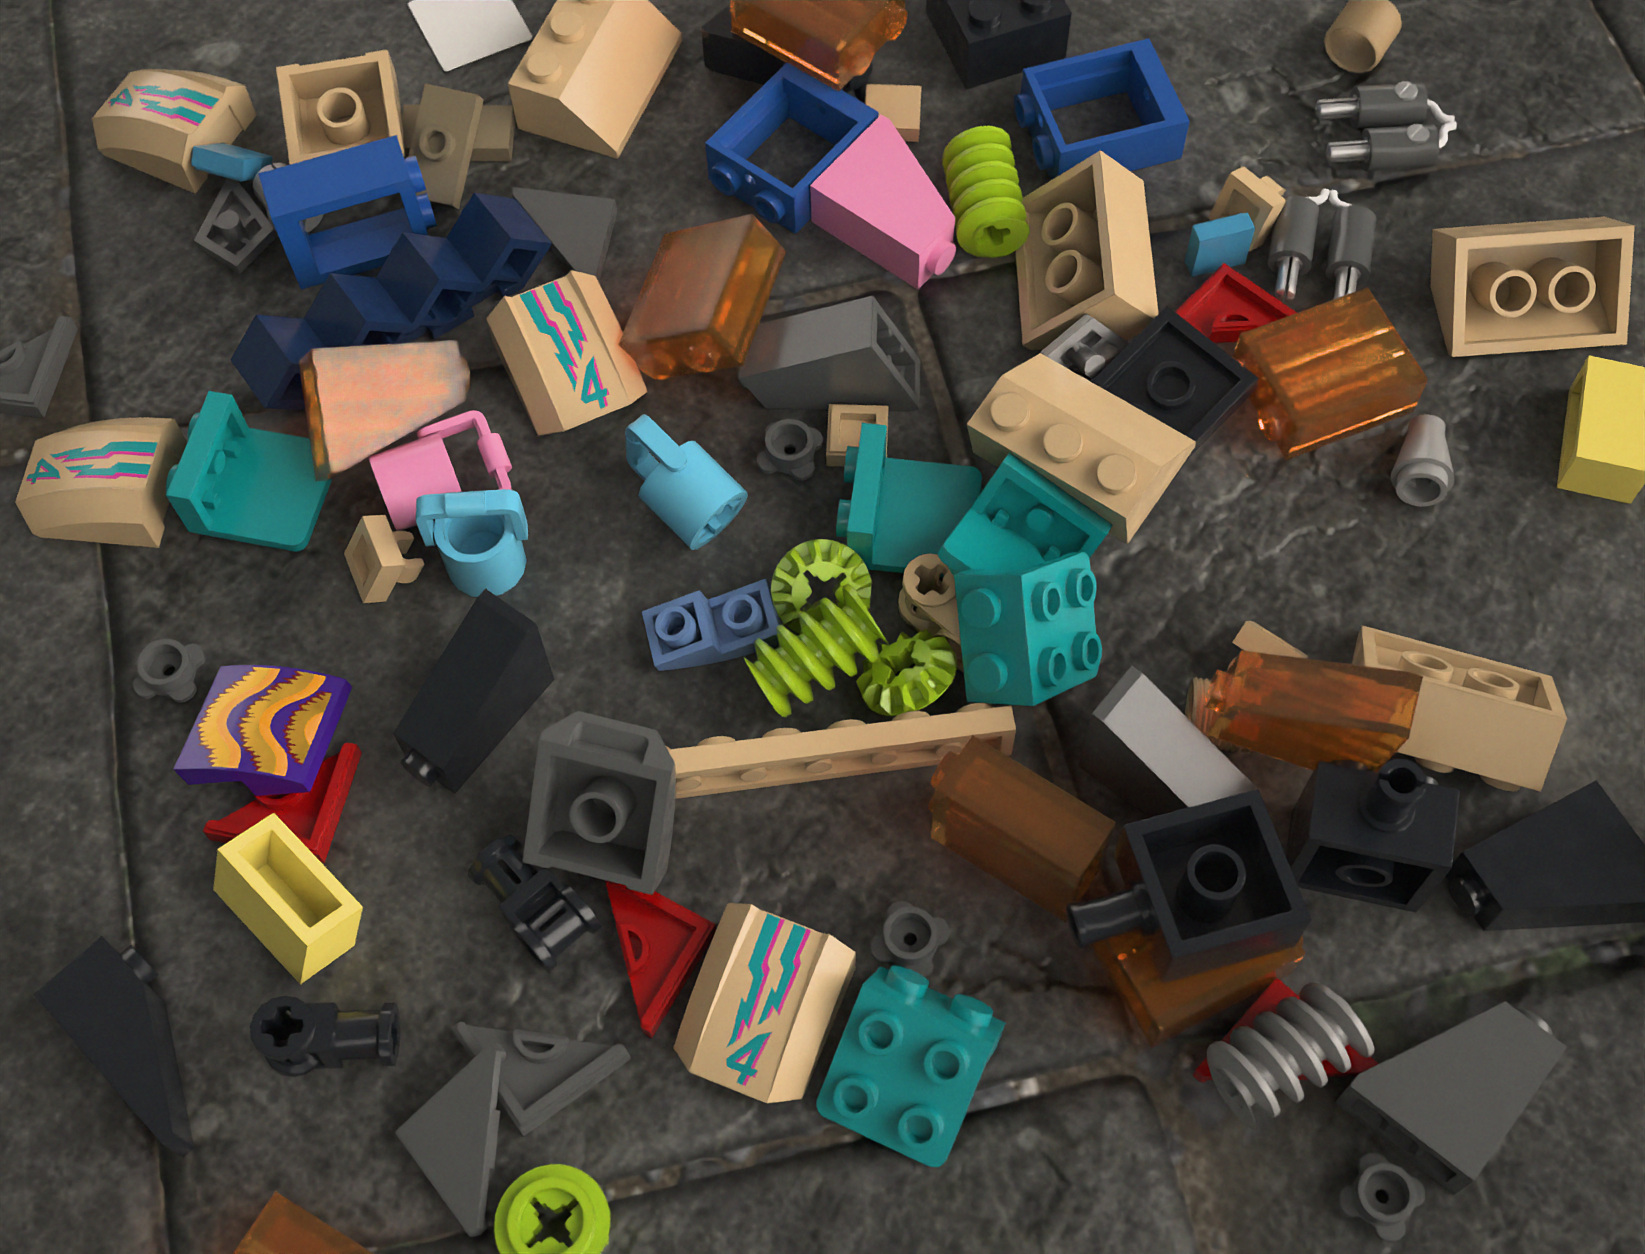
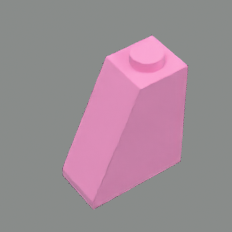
M880 115L810 185L811 222L917 290L933 274H942L952 262L956 253V245L953 244L955 217L891 120L885 116Z

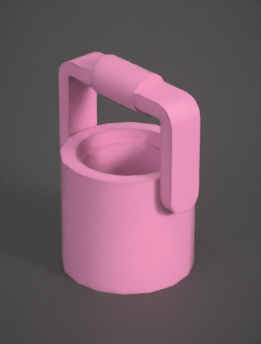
M475 410L468 411L425 426L418 430V440L368 457L396 531H402L417 525L416 499L419 496L462 492L442 440L445 437L475 427L479 436L477 446L489 476L495 477L498 490H512L507 475L512 469V465L500 435L497 433L491 434L486 418L481 412Z

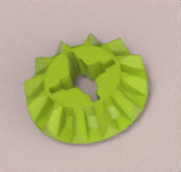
M816 539L801 543L783 556L774 571L771 582L773 605L783 624L798 634H801L798 613L805 611L818 622L823 620L820 600L812 605L810 603L807 604L803 609L801 608L807 603L806 599L812 593L808 584L809 580L804 574L807 570L813 577L818 576L824 582L832 577L836 579L841 573H844L837 579L838 583L832 589L837 598L835 601L841 609L845 607L842 586L848 583L855 588L867 610L870 608L872 580L868 569L861 557L843 543L828 539Z
M927 629L918 632L913 638L902 632L897 642L892 643L890 646L879 644V661L876 663H871L868 659L862 661L864 673L856 680L865 704L875 713L885 716H897L905 712L918 711L933 703L948 689L957 671V657L944 636L934 637ZM915 663L916 666L913 669L909 668L911 664Z
M561 1164L540 1166L517 1178L502 1196L494 1221L496 1244L500 1254H601L603 1249L609 1244L611 1211L602 1189L585 1172L572 1166ZM536 1202H539L544 1209L549 1208L555 1214L563 1212L566 1208L570 1210L579 1203L571 1210L572 1215L565 1223L567 1230L570 1232L569 1238L574 1243L570 1248L564 1242L559 1244L553 1237L546 1238L542 1243L537 1241L529 1248L537 1240L536 1235L543 1228L541 1221L537 1218L540 1214L533 1207Z

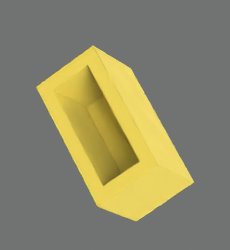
M1589 355L1569 389L1557 488L1631 504L1645 484V367Z
M272 813L217 849L213 890L300 985L354 947L363 909L362 905L275 813Z

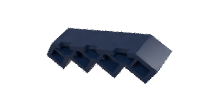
M474 192L469 202L462 209L458 220L447 238L403 232L376 278L330 273L304 318L255 315L230 360L265 409L313 410L333 398L329 390L330 388L354 374L359 373L362 379L365 380L405 357L401 347L427 332L436 339L473 318L475 315L471 307L491 295L499 292L502 297H509L523 289L552 243L516 199Z

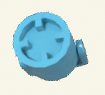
M646 414L641 415L626 428L625 448L627 462L644 480L639 491V498L691 550L699 549L709 543L739 513L747 500V491L696 441H688L679 446ZM649 451L660 461V463L649 453Z
M510 489L427 494L416 499V524L425 546L437 545L449 578L458 590L469 596L478 597L487 589L497 596L505 593L517 584L524 574L527 561L522 540H528L527 519L518 492Z

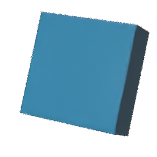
M226 143L193 146L191 166L200 171L241 182L254 180L256 174L263 167L269 164L272 165L273 156Z
M1248 212L1193 226L1184 261L1191 277L1214 272L1223 263L1230 267L1245 264L1255 231V226Z

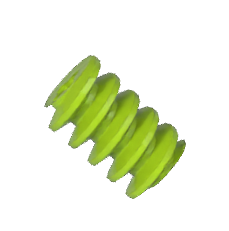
M977 126L963 131L949 142L942 156L949 200L953 209L952 214L955 217V231L958 243L967 253L985 258L1009 255L1018 250L1027 241L1030 233L1029 225L1025 222L1027 216L1025 207L1022 204L1021 188L1018 186L1017 170L1014 168L1013 152L1010 150L1012 146L1009 134L1002 128L994 126Z
M848 583L842 586L845 607L841 609L824 597L820 600L823 615L821 622H818L805 611L798 613L801 629L800 635L796 636L781 624L776 627L779 642L777 649H773L762 639L758 638L754 641L757 661L752 663L744 657L747 666L775 711L782 717L786 718L791 715L788 694L792 693L805 704H809L813 701L811 680L814 679L825 689L832 690L835 688L832 667L837 666L848 676L853 677L857 674L855 653L859 652L871 663H876L879 661L876 640L880 638L888 644L855 588Z

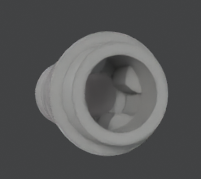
M1424 414L1410 420L1406 438L1391 473V483L1396 489L1398 497L1410 505H1435L1446 497L1447 492L1454 485L1455 477L1445 437L1446 426L1444 421L1437 416Z

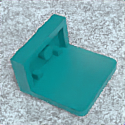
M208 391L200 413H195L190 420L187 434L188 442L180 462L175 464L169 471L166 481V496L188 532L289 551L303 550L310 541L340 460L337 447L327 441L249 428L231 394Z
M862 423L859 447L847 446L844 483L853 484L851 500L840 499L836 537L847 538V547H850L861 557L868 570L904 573L909 562L916 557L929 553L938 555V551L980 495L982 474L977 468L972 466L886 458L887 425Z
M1009 452L974 504L938 551V557L948 566L953 575L969 569L1025 570L1071 552H1085L1090 558L1107 536L1113 524Z
M1071 552L1025 570L969 569L954 574L967 702L1035 706L1097 675L1102 657V644L1098 634H1096L1093 602L1096 596V579L1090 570V560L1085 552Z
M880 966L860 989L817 1098L816 1107L823 1117L929 1167H939L945 1163L950 1154L983 1070L998 1045L1006 1022L992 1017V1008L978 999L962 994H957L952 999L928 988L929 981L911 969L891 966L888 970Z

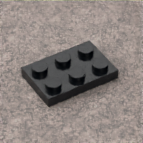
M1166 306L1091 382L1196 441V446L1188 456L1189 458L1258 388L1259 378Z

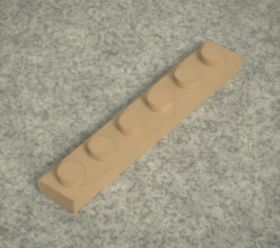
M973 703L961 707L956 713L930 716L923 711H911L899 714L892 721L865 724L860 720L849 719L835 722L825 730L800 732L794 728H779L765 733L762 738L735 741L731 737L717 736L704 739L697 746L670 749L666 746L675 762V799L1009 756L1012 755L1016 726L1012 705L994 708L989 703Z

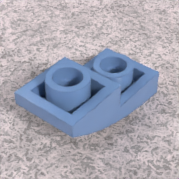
M767 579L711 599H707L699 590L642 611L654 666L659 671L702 666L756 653L754 641L758 638L771 647L778 646L776 627L781 624L783 625L773 604L771 585Z

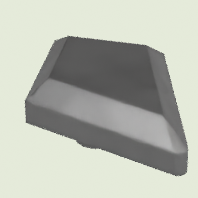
M227 178L194 241L198 249L241 274L278 235L269 220L241 184L236 180Z
M1086 313L1043 349L1041 353L1091 382L1129 343Z

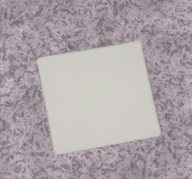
M412 0L408 3L437 60L446 72L532 39V34L512 0Z

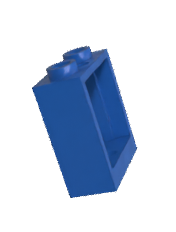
M1149 38L1025 68L1022 74L1021 92L1014 97V108L1018 123L1021 128L1028 127L1033 138L1032 148L1036 164L1040 170H1047L1051 180L1100 150L1129 171L1182 158L1190 121ZM1127 92L1142 126L1068 145L1065 144L1050 110Z
M790 59L705 142L709 180L723 194L728 196L734 195L755 208L757 213L766 221L779 223L796 234L811 219L810 185L879 117V112ZM788 118L793 119L835 145L793 189L746 160Z
M397 135L258 173L271 220L301 290L325 283L330 273L354 275L382 267L403 232L428 235L427 229L437 226L427 193L417 196L415 194L426 190L416 156L404 158ZM396 193H400L404 208L310 235H308L303 220Z

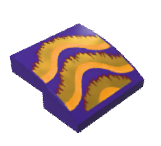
M269 665L220 666L173 770L188 785L242 781L255 796L310 792L352 686L344 678L305 669Z

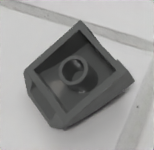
M576 711L542 730L538 742L523 862L544 868L552 866L627 885L626 889L653 895L667 873L676 795L675 762L658 731L581 711Z

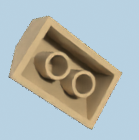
M557 0L508 82L518 129L618 159L682 42V33L648 0Z
M1100 150L1023 197L1022 204L1025 207L1027 216L1025 222L1029 225L1030 233L1027 241L1015 251L1023 346L1030 350L1045 349L1086 313L1125 341L1138 335L1159 314L1144 181Z
M1608 217L1432 229L1431 291L1448 355L1460 357L1627 344L1635 225Z
M1041 353L1003 374L967 423L974 454L999 467L1010 452L1113 524L1109 534L1126 544L1132 539L1196 446V441Z
M1361 625L1340 714L1341 737L1349 738L1352 745L1372 754L1385 755L1388 754L1389 750L1414 756L1416 762L1437 772L1451 773L1454 771V768L1479 774L1484 782L1502 790L1518 791L1522 786L1541 792L1567 721L1552 676Z

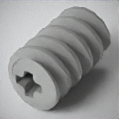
M1313 982L1303 986L1299 992V999L1295 997H1285L1276 1007V1014L1271 1011L1258 1014L1253 1021V1029L1247 1026H1239L1234 1029L1230 1035V1045L1224 1041H1215L1210 1044L1206 1052L1209 1070L1219 1094L1240 1121L1249 1128L1256 1129L1251 1106L1257 1104L1268 1116L1275 1118L1281 1111L1274 1093L1276 1090L1280 1089L1292 1101L1298 1103L1304 1098L1298 1076L1303 1074L1315 1086L1321 1088L1328 1081L1321 1063L1326 1059L1338 1071L1345 1073L1351 1067V1062L1345 1049L1347 1045H1350L1359 1055L1365 1058L1373 1055L1375 1049L1369 1033L1350 1005L1330 988L1318 982Z

